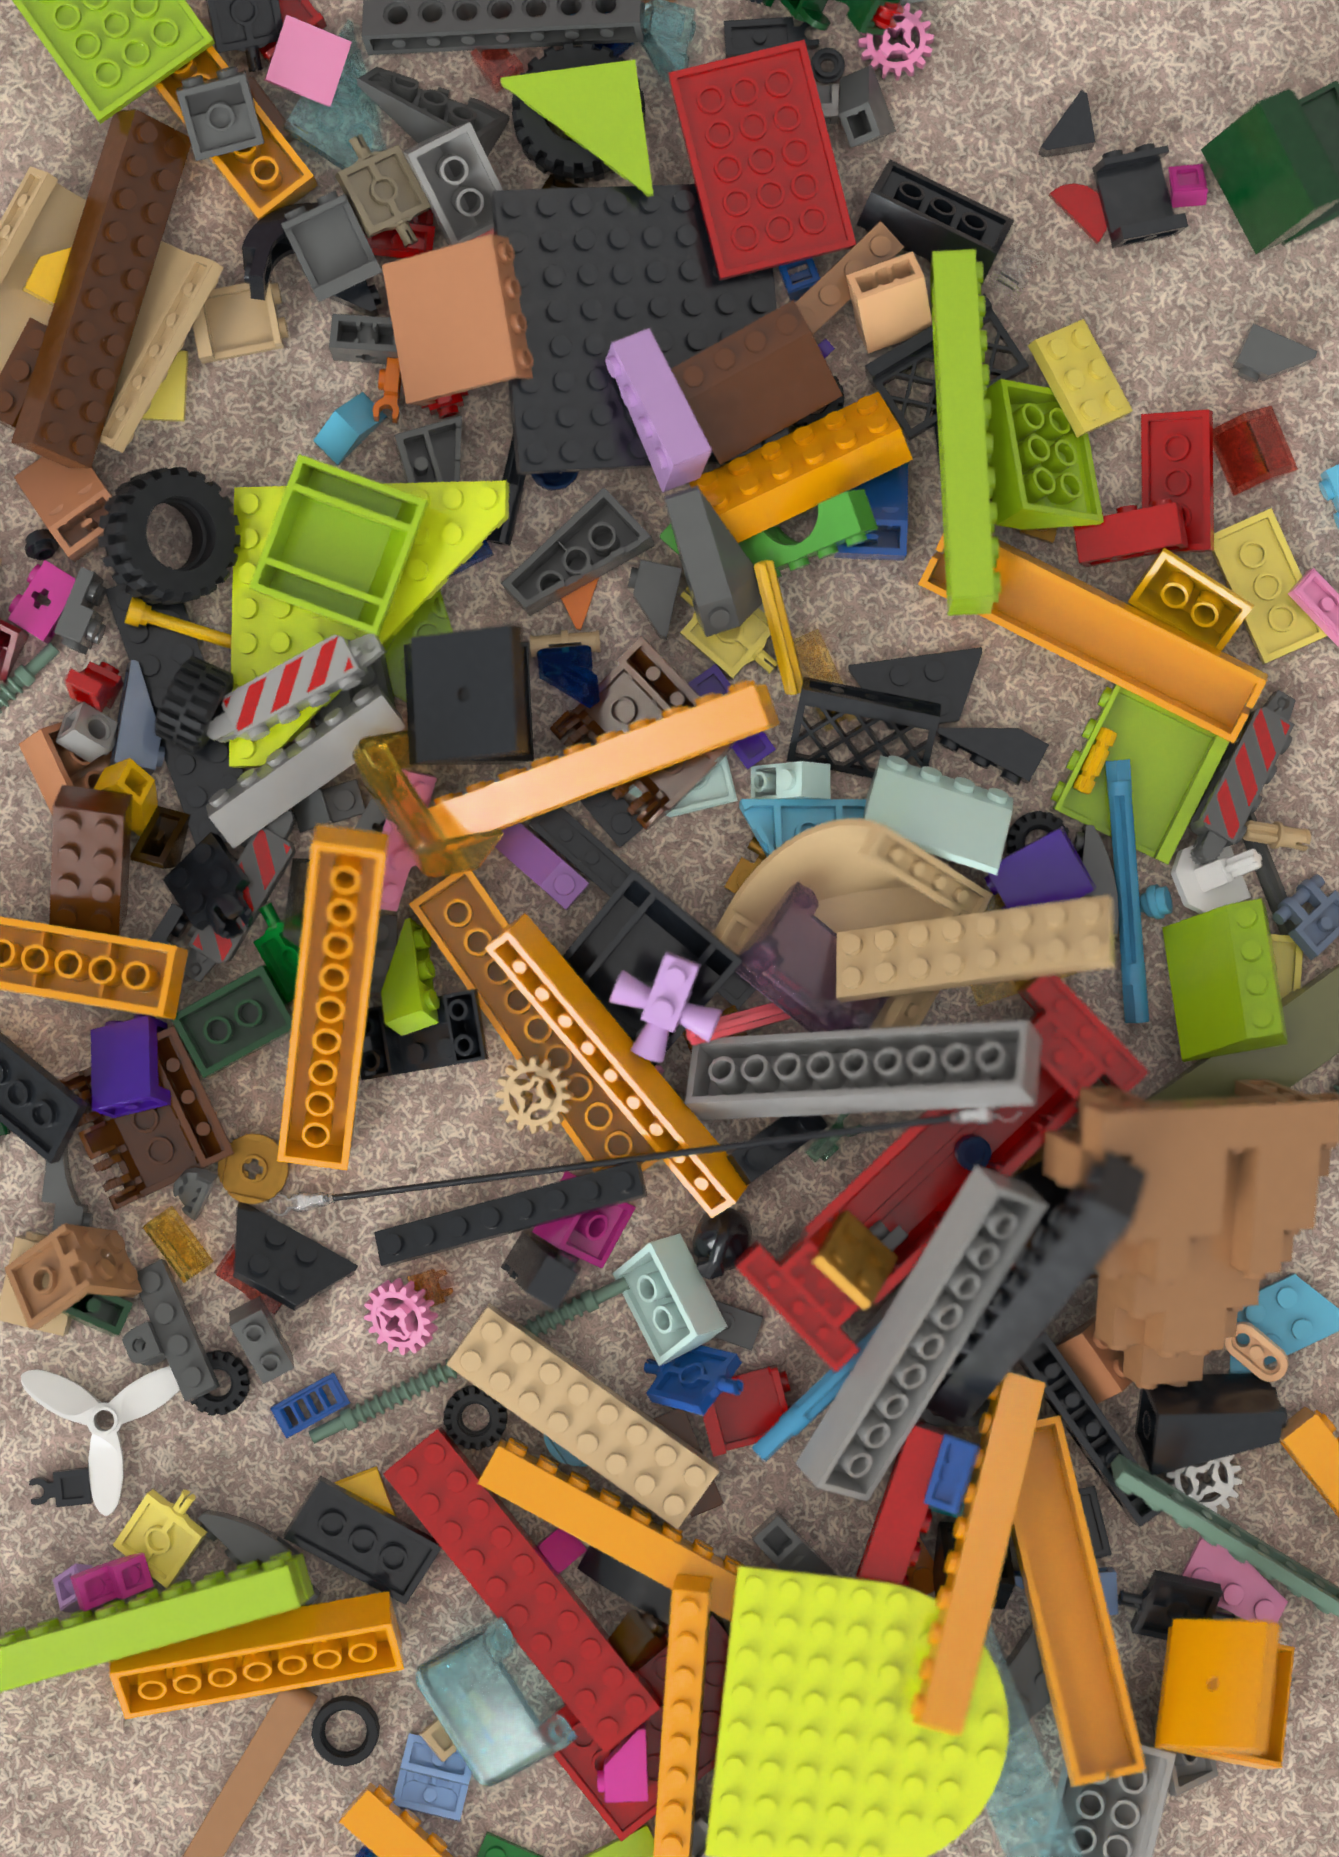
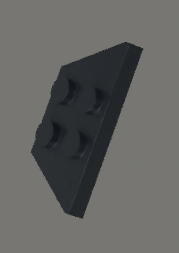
M982 647L848 665V670L860 688L941 704L939 724L958 722L982 655ZM883 721L889 731L894 730L889 722Z
M238 1203L234 1239L235 1258L233 1261V1277L295 1311L307 1304L312 1297L320 1296L330 1290L335 1283L345 1277L349 1278L354 1275L358 1265L249 1204Z

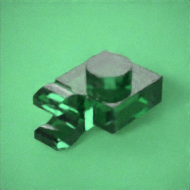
M850 1113L839 1114L834 1124L827 1130L845 1128L843 1121ZM857 1134L845 1135V1136H847V1137H853V1136H856ZM842 1136L816 1139L804 1152L814 1162L819 1158L825 1162L839 1149L835 1143Z

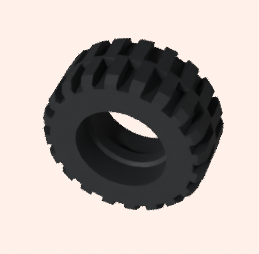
M573 41L563 42V48L555 50L551 46L543 50L544 56L540 59L534 57L527 64V72H521L520 75L626 60L622 56L618 59L614 57L613 50L606 46H603L601 50L594 48V42L583 41V46H573ZM638 78L643 120L645 123V99ZM513 94L512 117L518 143L523 148V153L529 161L533 160L536 163L537 169L544 174L549 171L554 174L555 179L563 182L565 177L573 178L574 183H585V178L594 177L596 182L605 179V173L612 171L614 174L616 173L605 165L602 160L587 149L585 150L578 143L565 140L553 133L545 118Z
M184 467L160 468L132 477L129 482L122 483L115 490L117 496L108 498L104 508L109 513L100 516L98 526L104 529V536L98 537L99 548L105 547L107 554L102 560L106 568L112 566L115 573L111 576L118 585L126 583L128 585L125 589L126 592L134 598L142 596L143 602L150 604L162 603V605L188 602L211 594L217 590V584L224 583L230 576V571L226 568L235 566L238 554L233 553L234 547L240 546L241 535H235V526L240 525L238 516L231 515L229 508L233 504L228 496H220L221 487L215 481L205 483L206 476L198 471L189 472ZM165 503L177 509L185 517L191 529V553L186 563L179 569H171L162 564L152 553L147 541V522L151 512L159 504Z

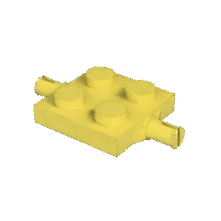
M687 587L680 597L694 608L691 596L686 593L690 594ZM759 608L741 626L708 637L705 636L694 611L692 619L680 632L685 639L714 664H717L732 679L745 665L754 660L769 674L778 665L777 661L763 650L766 641L771 635L766 615Z
M154 1489L149 1491L113 1544L125 1556L144 1553L151 1577L166 1589L174 1583L208 1533L186 1514V1511L196 1499L194 1494L189 1496L191 1493L189 1490H183L175 1504L169 1502Z

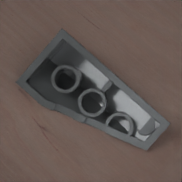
M375 67L357 80V86L417 143L470 122L488 157L510 119L509 115L481 100L470 97L466 105L449 99L450 90L441 87L438 90H423L419 88V82L416 79L380 67Z

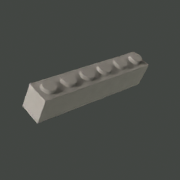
M378 684L371 689L370 687L362 689L353 697V702L343 709L339 707L329 712L325 716L324 722L315 729L308 728L302 731L295 738V743L285 750L280 748L271 753L264 765L256 770L254 768L247 770L238 778L237 784L228 790L221 789L213 794L206 805L208 817L234 849L406 728L402 716Z

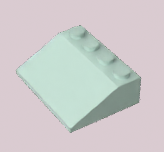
M880 755L867 793L863 819L887 826L929 854L997 875L1013 811L1014 798L1009 797L1001 789L989 788L987 790L975 786L974 782L963 777L953 779L942 775L939 770L932 767L924 766L919 768L908 764L901 757L893 755L885 757Z

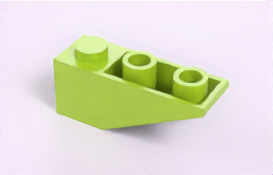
M407 918L404 921L381 990L384 1022L401 1036L439 1023L437 1009L440 1007L437 993L434 991L433 983L436 972L429 953L431 937L426 928L421 927L411 918Z

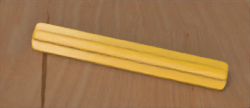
M762 560L754 564V571L784 691L787 695H795L801 693L803 678L774 562L772 560Z

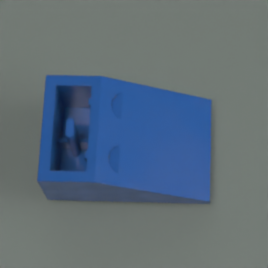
M908 462L848 490H865L878 529L866 534L868 540L851 547H848L847 543L837 546L839 552L834 554V558L905 560L907 556Z

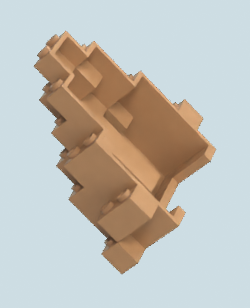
M1247 1079L1235 1081V1094L1241 1097L1146 1101L1113 1086L1080 1087L1077 1130L1046 1131L1043 1174L1055 1179L1057 1185L1071 1188L1076 1183L1082 1185L1090 1165L1094 1161L1099 1163L1108 1151L1147 1173L1133 1223L1094 1268L1099 1271L1094 1337L1107 1343L1110 1349L1124 1350L1123 1376L1135 1382L1137 1387L1155 1389L1157 1384L1166 1383L1171 1386L1183 1387L1187 1386L1190 1381H1202L1204 1355H1208L1210 1350L1224 1349L1225 1338L1236 1337L1238 1311H1242L1244 1306L1258 1305L1260 1279L1266 1278V1274L1281 1273V1262L1292 1261L1294 1235L1300 1234L1302 1229H1315L1319 1177L1329 1176L1331 1149L1337 1148V1143H1339L1338 1093L1304 1094L1268 1079Z

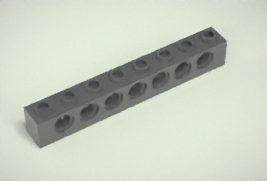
M363 0L361 36L368 55L563 46V42L573 41V45H583V41L594 42V44L644 42L645 3L644 0Z

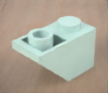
M799 761L751 767V799H831L830 764Z

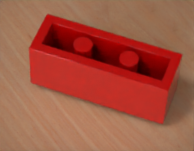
M1170 498L1158 499L1150 502L1151 507L1137 509V505L1119 507L1116 509V514L1103 516L1104 522L1099 525L1073 526L1079 564L1084 567H1091L1159 554L1164 548L1170 552L1189 548L1183 507L1177 502L1172 503Z

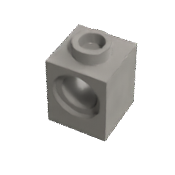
M82 702L64 715L56 743L91 763L101 755L109 754L116 743L114 733L118 722L87 703Z

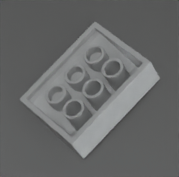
M1139 1740L1146 1767L1145 1771L1112 1779L1109 1778V1774L1106 1772L1107 1779L1076 1787H1071L1064 1759L1041 1857H1153L1177 1753L1154 1748V1745Z

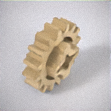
M538 1055L532 1056L529 1064L524 1057L516 1061L517 1068L509 1065L505 1069L509 1077L502 1076L497 1081L504 1087L503 1090L495 1093V1097L504 1099V1103L498 1107V1110H508L509 1115L505 1121L510 1123L516 1119L518 1121V1131H522L527 1125H530L531 1134H535L539 1131L541 1125L547 1132L553 1128L552 1121L559 1125L564 1120L560 1112L567 1113L572 1108L565 1102V1100L574 1096V1092L565 1089V1086L571 1082V1078L562 1079L560 1074L564 1068L560 1066L555 1070L552 1069L551 1058L546 1059L542 1064L539 1062ZM535 1072V1075L529 1081L523 1078L521 1080L518 1079L523 1073ZM550 1080L555 1087L556 1093L553 1092L551 1088V1085L549 1083ZM535 1086H537L536 1089L538 1090L536 1095L540 1097V1099H538L532 1104L533 1094L529 1091L533 1089ZM513 1096L516 1097V1099H517V1101H518V1104H519V1106H520V1109L517 1107V1105H516V1103H515V1101H514ZM538 1109L551 1110L546 1116L534 1117Z

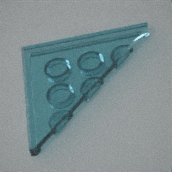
M347 20L338 35L352 43L331 106L328 107L301 96L281 130L289 133L290 136L341 170L353 165L358 160L351 143H349V140L354 136L357 137L359 134H362L371 152L387 150L386 143H383L380 121L375 103L357 86L358 78L366 74L361 51L358 49L355 40L354 25L350 20Z

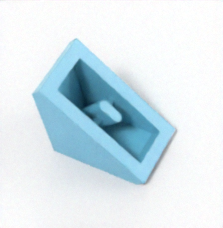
M362 392L336 409L313 441L339 465L387 416L381 411L379 422L374 421V403Z

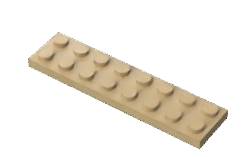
M1110 895L837 932L836 998L842 1003L1115 967L1113 899Z

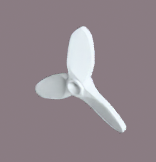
M170 1366L142 1376L125 1387L110 1402L99 1401L83 1386L49 1371L35 1369L22 1373L21 1383L23 1388L34 1400L62 1418L88 1426L92 1433L88 1463L92 1498L98 1511L104 1516H109L119 1504L124 1479V1461L119 1431L124 1423L151 1413L179 1392V1386ZM101 1410H107L114 1416V1424L111 1429L105 1430L98 1426L96 1417Z

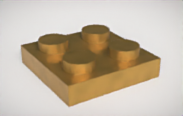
M846 1210L838 1215L812 1262L864 1310L874 1303L898 1257L853 1214Z

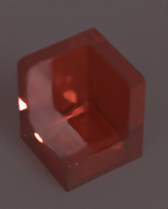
M474 49L470 52L472 62L496 93L504 88L501 86V77L520 75L521 72L524 73L521 61L515 53L511 55L507 49H488L480 53L477 49Z

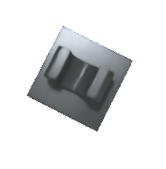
M880 1220L869 1228L892 1252L909 1237L899 1225L890 1232Z

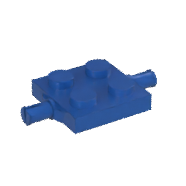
M702 1345L661 1366L655 1360L647 1359V1362L644 1363V1371L657 1376L646 1394L652 1403L705 1415L720 1393L741 1394L739 1391H743V1382L731 1378L742 1362L736 1353Z

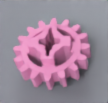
M906 3L904 13L895 14L893 17L894 20H902V22H896V28H887L883 35H876L881 40V45L877 52L873 45V34L865 33L862 35L866 37L858 39V47L866 48L861 54L862 61L871 59L870 65L873 66L874 70L878 67L881 68V78L884 79L889 72H894L895 80H900L901 72L903 71L909 77H912L914 75V65L923 69L926 62L922 56L930 57L933 50L927 44L933 43L934 35L925 33L930 29V21L921 23L922 11L918 10L912 14L910 13V4ZM914 31H916L919 38L918 49L915 47L916 44L911 41V35ZM898 35L902 37L901 44L897 42L891 45L889 43L891 37L896 38ZM893 58H902L904 61L891 62L889 60Z
M397 1278L392 1283L388 1279L370 1292L369 1296L371 1299L364 1304L370 1310L364 1316V1320L371 1321L373 1324L368 1329L369 1333L377 1332L379 1335L377 1339L378 1344L386 1341L388 1343V1351L392 1352L398 1347L401 1355H405L410 1350L413 1354L418 1352L432 1341V1334L438 1330V1327L432 1323L438 1318V1313L431 1312L429 1309L434 1304V1301H425L423 1296L426 1291L424 1289L418 1292L415 1291L413 1281L404 1286L401 1278Z

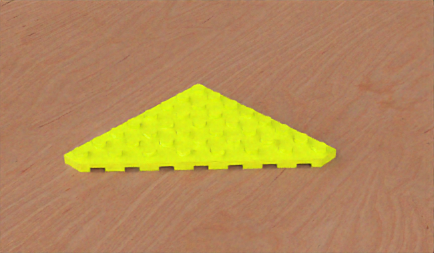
M507 481L383 484L425 499L429 503L378 636L382 645L392 635L395 636L414 616L413 613L427 599L430 600L449 580L448 577L461 564H465L483 545V541L496 528H500L509 518V483ZM287 486L234 487V515L238 516L240 524L235 526V535H241L240 546L234 547L233 552L238 554V559L235 566H233L232 691L332 635L353 640L369 634L249 588ZM342 689L330 694L331 699L325 704L314 708L310 705L299 712L300 717L287 724H281L280 722L269 728L270 733L259 740L251 741L250 739L246 740L240 737L234 740L230 739L229 767L259 768L264 765L271 753L283 748L288 742H292L311 723V718L323 706L326 707Z

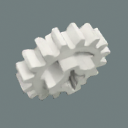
M1235 1455L1164 1473L1166 1477L1172 1479V1482L1168 1484L1183 1493L1185 1492L1181 1486L1180 1475L1182 1473L1187 1476L1189 1486L1185 1494L1216 1513L1217 1505L1219 1504L1226 1509L1230 1507L1226 1500L1227 1497H1238L1237 1492L1233 1490V1485L1242 1484V1480L1234 1476V1473L1241 1469L1240 1465L1230 1464ZM1220 1462L1225 1469V1482L1220 1479L1218 1474ZM1208 1469L1207 1475L1211 1477L1210 1482H1202L1198 1486L1200 1481L1195 1478L1198 1472L1204 1474ZM1219 1493L1211 1499L1202 1500L1205 1494Z

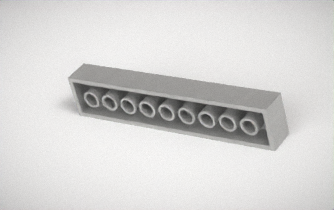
M1029 1020L723 1037L709 1043L705 1042L692 1046L685 1104L700 1120L1036 1105L1042 1038Z
M977 1165L974 1167L796 1462V1465L816 1488L864 1501L870 1499L1049 1206L1027 1183Z

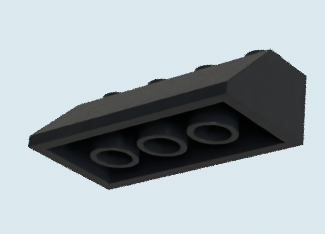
M890 159L873 187L856 225L869 232L881 221L904 246L902 250L907 252L913 251V253L927 259L930 263L932 252L975 250L976 262L983 263L984 283L1014 220Z

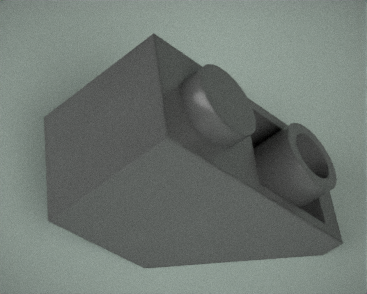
M872 65L840 78L838 115L851 148L868 144L897 132Z

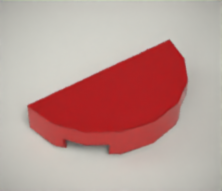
M1075 183L1062 185L1050 192L1048 196L1098 244L1107 229L1099 193L1088 186Z

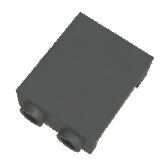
M336 190L316 199L319 206L306 212L305 207L301 206L285 214L287 221L281 224L318 302L382 272L346 194L338 197Z

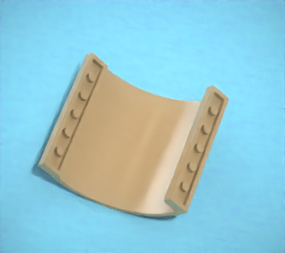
M31 166L0 220V374L29 318L31 317L48 325L53 306L26 293L22 289L40 256L72 247L86 203L85 199L58 184L56 177ZM161 241L99 443L123 453L126 446L132 441L139 422L149 410L151 400L160 384L166 379L169 367L177 353L184 346L185 338L194 322L199 318L202 307L210 292L216 287L219 276L224 269L223 266L211 259L197 254H190Z

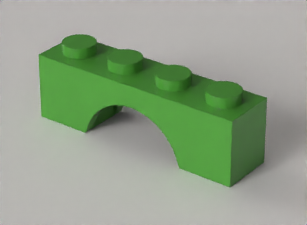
M859 489L846 491L819 503L816 525L811 534L802 542L791 539L779 526H776L738 544L753 565L762 560H772L777 577L780 578L782 577L781 570L788 567L790 571L804 568L810 565L809 558L818 555L819 559L832 556L839 552L837 548L839 545L847 543V546L851 547L867 541L866 534L877 530L878 527L865 490Z

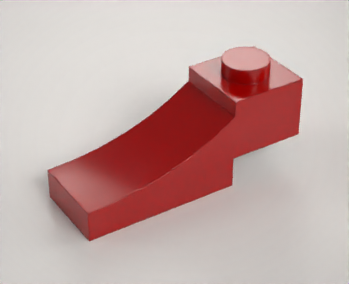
M90 661L88 666L80 672L71 668L64 680L70 698L80 703L85 702L101 713L105 707L112 708L123 686L122 677L118 675L120 671L105 662L97 665Z

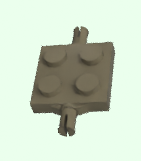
M359 134L357 137L354 136L349 140V143H351L358 160L353 165L338 171L335 177L342 191L346 194L351 208L367 238H371L384 231L396 229L405 248L418 242V239L414 235L409 222L412 218L429 211L431 205L399 144L384 151L371 152L362 134Z

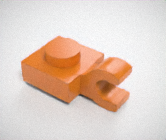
M387 357L386 369L379 370L378 390H384V396L373 406L374 421L379 422V415L383 409H389L393 412V423H397L399 420L398 403L402 377L398 358Z

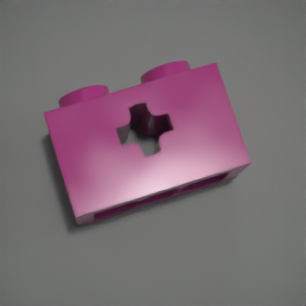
M44 560L41 566L37 564L27 578V582L30 584L24 594H18L11 602L8 609L11 614L8 620L49 644L56 634L54 633L76 579ZM40 594L42 596L48 594L47 598L51 600L48 607L46 605L40 606L39 601H37V597Z

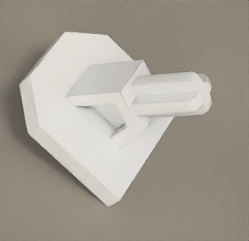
M1193 845L1178 851L1171 870V876L1183 906L1201 914L1227 904L1238 903L1251 898L1242 875L1257 870L1262 866V856L1255 849L1234 855L1231 846L1223 849L1222 853H1219L1218 859L1212 862L1209 861L1204 865L1195 864L1192 861L1193 859L1190 858L1191 849L1194 848Z

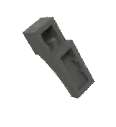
M68 1145L59 1162L50 1164L46 1161L41 1202L55 1203L52 1232L63 1224L92 1227L93 1213H88V1205L81 1204L72 1182L68 1160Z

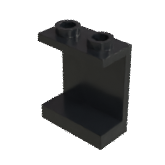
M1154 143L1144 144L1136 147L1134 152L1123 154L1122 150L1110 151L1103 154V159L1092 168L1112 248L1178 235L1188 227L1185 213L1177 215L1173 213L1160 161L1169 153L1168 145L1155 148Z

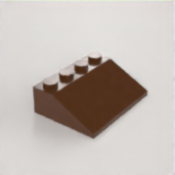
M794 299L671 368L719 465L843 396Z

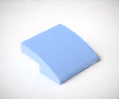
M409 1733L393 1803L400 1808L460 1822L477 1749L461 1746L442 1762L421 1736Z

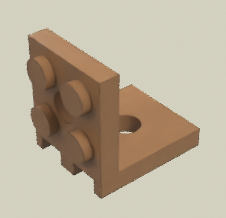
M63 1224L4 1267L29 1329H40L88 1293L134 1298L143 1291L138 1281L137 1270L131 1264L125 1250V1242L116 1230ZM48 1272L50 1283L44 1289L42 1279L44 1274Z

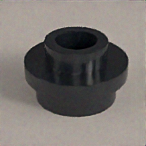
M823 48L817 51L810 62L814 78L824 84L838 81L845 70L843 56L832 48ZM824 61H831L833 63L834 69L831 72L822 70L821 64Z
M48 529L36 530L25 539L26 555L32 559L47 560L55 554L60 546Z

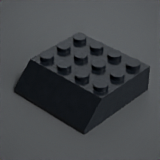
M636 869L629 874L562 956L633 1042L636 1041L647 1022L641 1020L644 1009L610 1003L613 989L622 970H625L652 988L667 951L698 963L700 968L691 989L692 995L689 1004L706 1006L744 960ZM680 1024L674 1033L669 1031L666 1052L686 1030V1027ZM649 1060V1061L653 1064L654 1067H655V1065L658 1063V1062Z

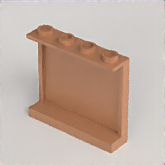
M490 234L382 265L406 404L426 406L436 403L435 399L515 378H533L531 369L533 357L528 349L525 334L527 322L521 312L519 300L521 288L515 277L513 266L515 254L508 237Z

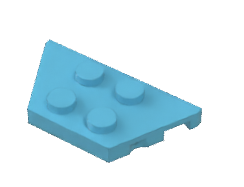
M741 799L739 808L766 857H768L786 841L816 825L840 819H863L866 799Z
M1293 1273L1259 1289L1258 1305L1244 1306L1242 1311H1238L1237 1322L1253 1324L1281 1347L1287 1355H1290L1338 1332L1339 1308ZM1241 1333L1237 1335L1239 1343L1247 1344L1250 1342L1247 1334ZM1230 1354L1229 1374L1251 1373L1249 1369ZM1272 1356L1264 1359L1266 1365L1277 1361Z

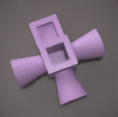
M667 951L652 988L625 970H622L613 989L610 1003L644 1009L641 1020L647 1022L632 1045V1052L651 1061L664 1062L669 1031L674 1033L680 1024L708 1043L710 1042L722 1010L689 1004L692 995L691 989L700 964Z

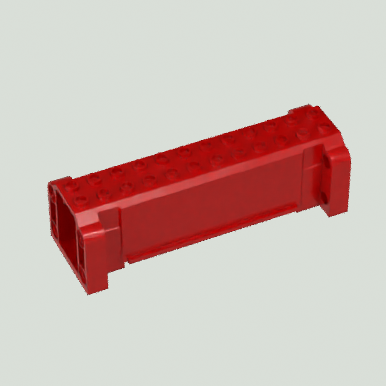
M1057 975L1030 978L1017 990L1022 999L1035 1012L1028 1020L1042 1038L1036 1105L1000 1106L999 1109L986 1108L988 1119L996 1115L1000 1117L981 1122L980 1119L956 1121V1114L963 1111L978 1110L979 1107L927 1110L918 1119L951 1115V1122L909 1127L800 1232V1238L778 1259L756 1240L734 1261L736 1269L835 1373L859 1351L852 1338L840 1326L860 1306L812 1261L839 1214L848 1210L868 1230L880 1220L890 1232L899 1225L909 1235L893 1251L898 1259L874 1301L877 1304L913 1270L972 1171L963 1168L957 1162L954 1155L955 1146L962 1137L976 1134L985 1139L991 1147L992 1155L989 1163L984 1168L1010 1177L1045 1144L1046 1131H1058L1079 1111L1075 1104L1080 1098V1087H1090L1100 1079L1106 1086H1113L1129 1093L1150 1073ZM1018 1112L1024 1114H1019L1018 1118L1012 1122H1005L1002 1120H1011L1017 1115Z

